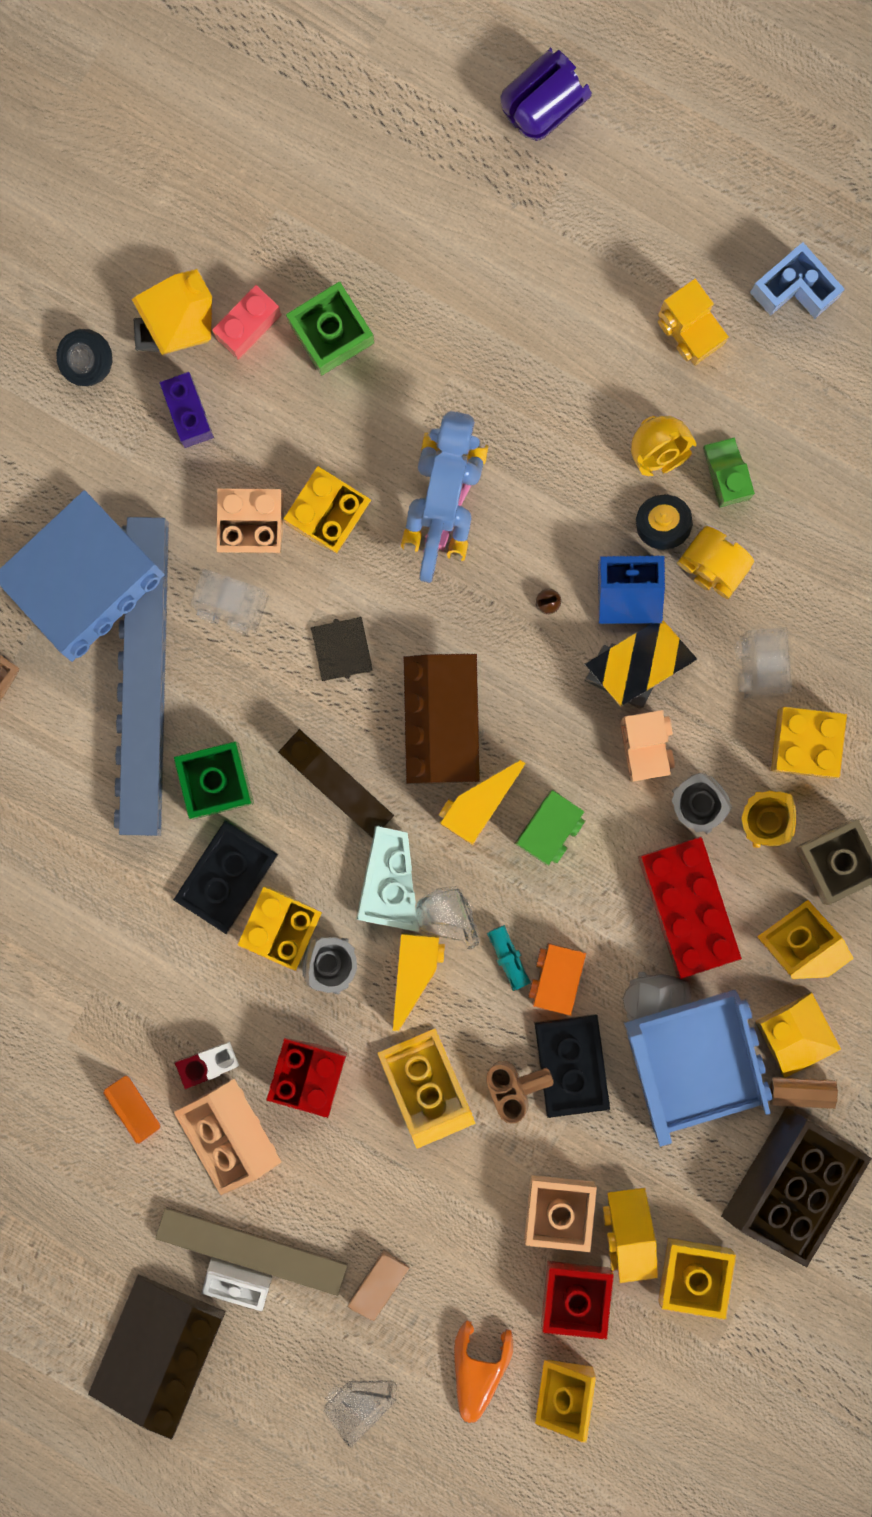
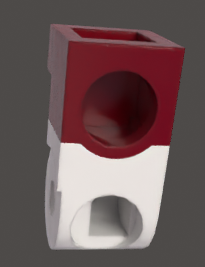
M230 1042L174 1061L185 1090L218 1077L220 1074L239 1066Z

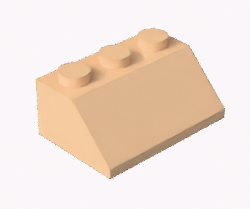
M235 1079L222 1084L174 1112L220 1195L258 1179L281 1163L274 1145L268 1139L258 1117L254 1114L245 1098L243 1090L238 1086Z

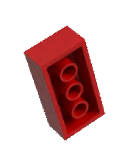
M696 837L638 856L677 977L682 979L741 960L742 957L703 838Z

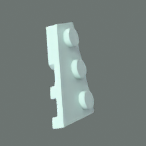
M375 826L356 916L357 920L419 932L407 832Z

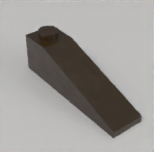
M301 729L278 751L281 756L372 838L375 826L384 828L395 816Z

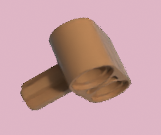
M505 1060L494 1063L486 1076L487 1086L498 1115L503 1121L510 1124L518 1123L524 1118L529 1107L528 1094L548 1088L554 1084L552 1074L548 1068H543L520 1077L515 1066ZM498 1069L507 1071L510 1075V1082L507 1084L496 1082L494 1071ZM511 1099L517 1100L521 1105V1112L518 1114L509 1113L505 1108V1102Z

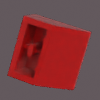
M284 1038L266 1101L328 1118L347 1052L315 1043Z

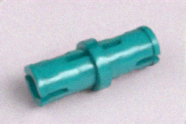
M505 925L487 932L486 934L498 957L496 960L498 966H502L506 973L512 991L530 984L531 981L519 958L521 954L519 950H515Z

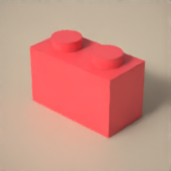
M255 285L212 331L215 338L239 360L280 318L281 312L279 306Z

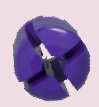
M552 47L506 86L501 94V106L509 122L515 128H518L519 133L525 138L535 141L547 137L592 97L589 85L586 84L582 88L579 83V78L574 72L576 66L560 50L553 54Z

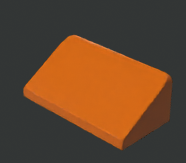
M129 1076L122 1077L103 1090L107 1100L136 1144H140L160 1129V1123Z

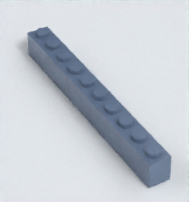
M127 517V526L122 525V530L165 575L160 579L157 587L150 592H146L136 602L135 607L124 615V620L119 621V638L124 639V651H119L118 669L123 670V683H118L117 700L122 702V715H117L116 720L117 733L121 734V746L116 747L115 758L116 765H121L120 778L115 779V796L120 797V810H115L114 828L119 829V835L161 836L169 522L166 518Z

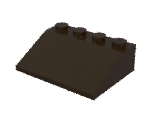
M786 1106L721 1217L740 1232L807 1268L872 1158Z
M138 1274L88 1395L142 1428L172 1440L226 1311Z

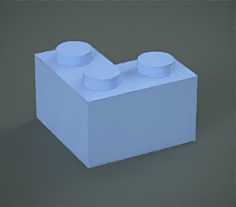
M802 242L754 284L750 293L770 316L795 296L815 319L832 305L845 289Z

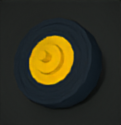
M667 494L656 495L646 500L639 507L636 516L637 533L642 541L648 546L660 550L673 549L683 544L689 537L693 526L692 513L687 504L677 496Z

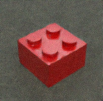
M547 1261L541 1317L542 1333L607 1340L614 1277L611 1267Z

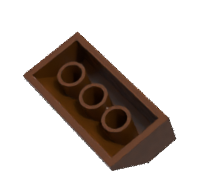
M477 654L404 656L406 784L480 782Z

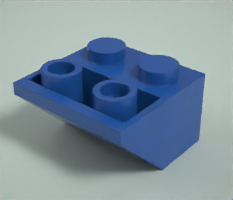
M601 556L598 560L599 624L662 623L665 594V556Z

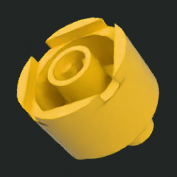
M704 526L678 560L677 564L688 573H694L696 575L694 582L707 591L713 587L720 596L729 599L751 570L754 559L737 542L732 545L725 540L727 535L712 527Z

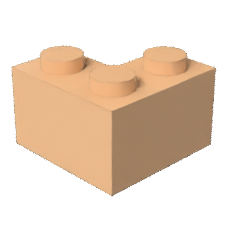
M663 710L626 716L619 720L630 782L671 775L670 769L675 768L674 757L671 749L666 750L665 744L669 742L668 737L672 735L670 717H664Z

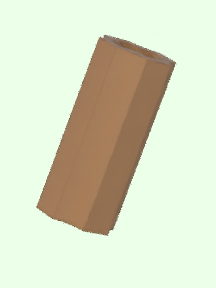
M771 1077L770 1091L773 1100L770 1101V1105L836 1109L838 1089L837 1081Z

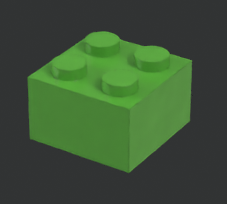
M340 281L286 314L288 324L321 376L375 343L372 331Z
M551 790L515 842V845L545 865H550L551 862L558 863L568 848L563 845L568 836L575 837L584 825L585 820L581 817L585 811Z

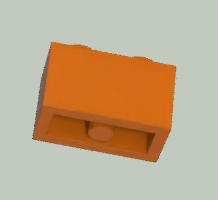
M547 943L546 949L540 948L536 967L541 968L539 979H532L528 998L533 999L532 1005L571 1016L586 953Z

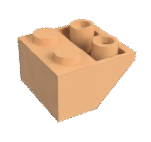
M217 488V553H281L284 519V494L282 490Z

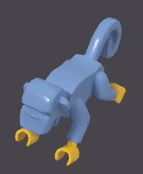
M450 411L443 416L440 429H432L429 436L427 432L423 436L418 470L421 475L430 477L426 498L415 499L411 502L406 529L401 541L402 549H404L405 543H412L416 546L415 552H417L422 538L420 530L422 526L429 527L419 580L422 582L431 583L433 580L442 530L450 532L453 530V538L449 543L447 557L450 559L451 553L457 552L462 555L461 561H464L466 558L471 513L466 508L458 505L463 483L471 486L479 482L489 448L488 445L480 448V440L472 436L475 423L473 417L469 414Z

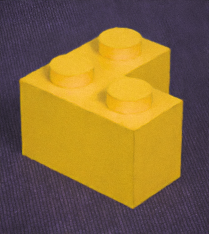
M696 278L665 299L658 314L660 318L658 323L667 336L672 334L678 343L676 347L685 361L691 360L694 366L725 345L729 338L710 312L714 303Z
M645 1187L608 1192V1206H602L605 1226L611 1225L612 1232L607 1233L611 1271H618L620 1283L658 1278L656 1239Z

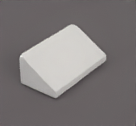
M212 1257L201 1294L263 1311L272 1275Z

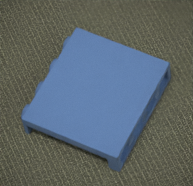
M83 490L0 568V586L58 651L73 662L76 658L83 656L99 636L108 633L116 620L123 614L130 612L135 607L136 602L146 592L155 589L165 574L103 508Z
M736 989L624 1023L653 1131L660 1147L672 1143L671 1132L757 1106H762L766 1115L771 1114L768 1101L773 1100L767 1081L763 1082L761 1074L766 1073L761 1055H756L754 1047L759 1046L758 1038L754 1027L749 1028L747 1019L752 1018L751 1010L746 999L741 1001Z

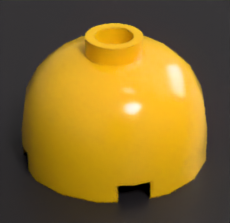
M650 416L642 421L640 427L635 432L631 442V453L641 474L654 476L652 471L662 468L664 474L683 464L692 455L691 446L696 447L697 443L683 421L672 416Z

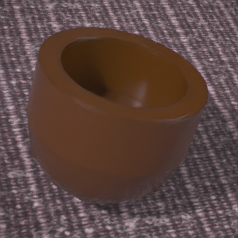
M544 589L536 598V606H538V610L543 614H553L561 606V596L554 589ZM556 596L557 601L542 606L541 600Z

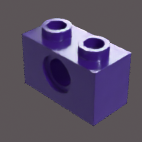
M190 372L159 382L184 448L213 439V432Z

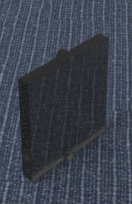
M362 617L343 621L334 619L333 623L311 627L322 682L342 677L350 679L351 675L373 671Z

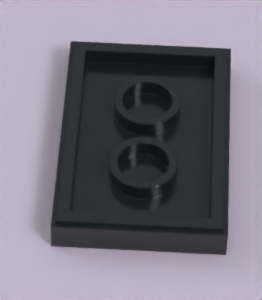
M225 820L173 900L224 934H228L279 854Z
M592 1014L534 1022L540 1070L548 1068L554 1082L552 1086L543 1089L547 1118L610 1110L598 1015Z

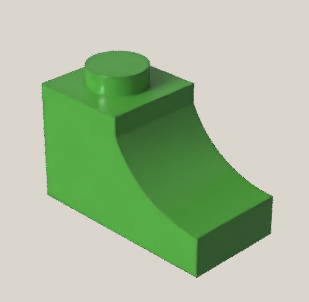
M735 437L704 445L703 450L719 508L750 500L755 492L747 463H744L740 455Z

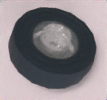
M78 329L66 334L59 342L56 352L57 365L61 374L67 381L77 386H93L102 382L110 373L113 363L112 351L108 341L101 334L90 329Z

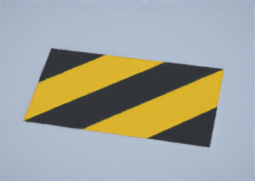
M662 620V623L650 624L584 665L620 706H623L698 659L666 622Z

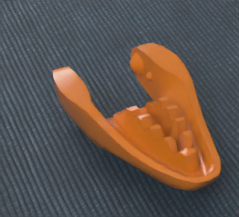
M465 1321L460 1327L455 1339L454 1358L458 1407L461 1418L465 1422L475 1423L478 1421L493 1398L513 1354L514 1342L511 1330L506 1329L501 1334L500 1339L503 1344L500 1347L501 1357L499 1361L490 1363L475 1360L468 1356L466 1351L467 1345L470 1342L469 1336L474 1332V1327L471 1321Z

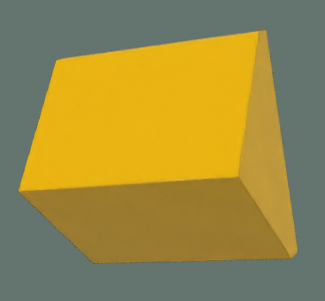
M544 1360L535 1419L536 1425L582 1443L587 1442L596 1381L593 1366Z

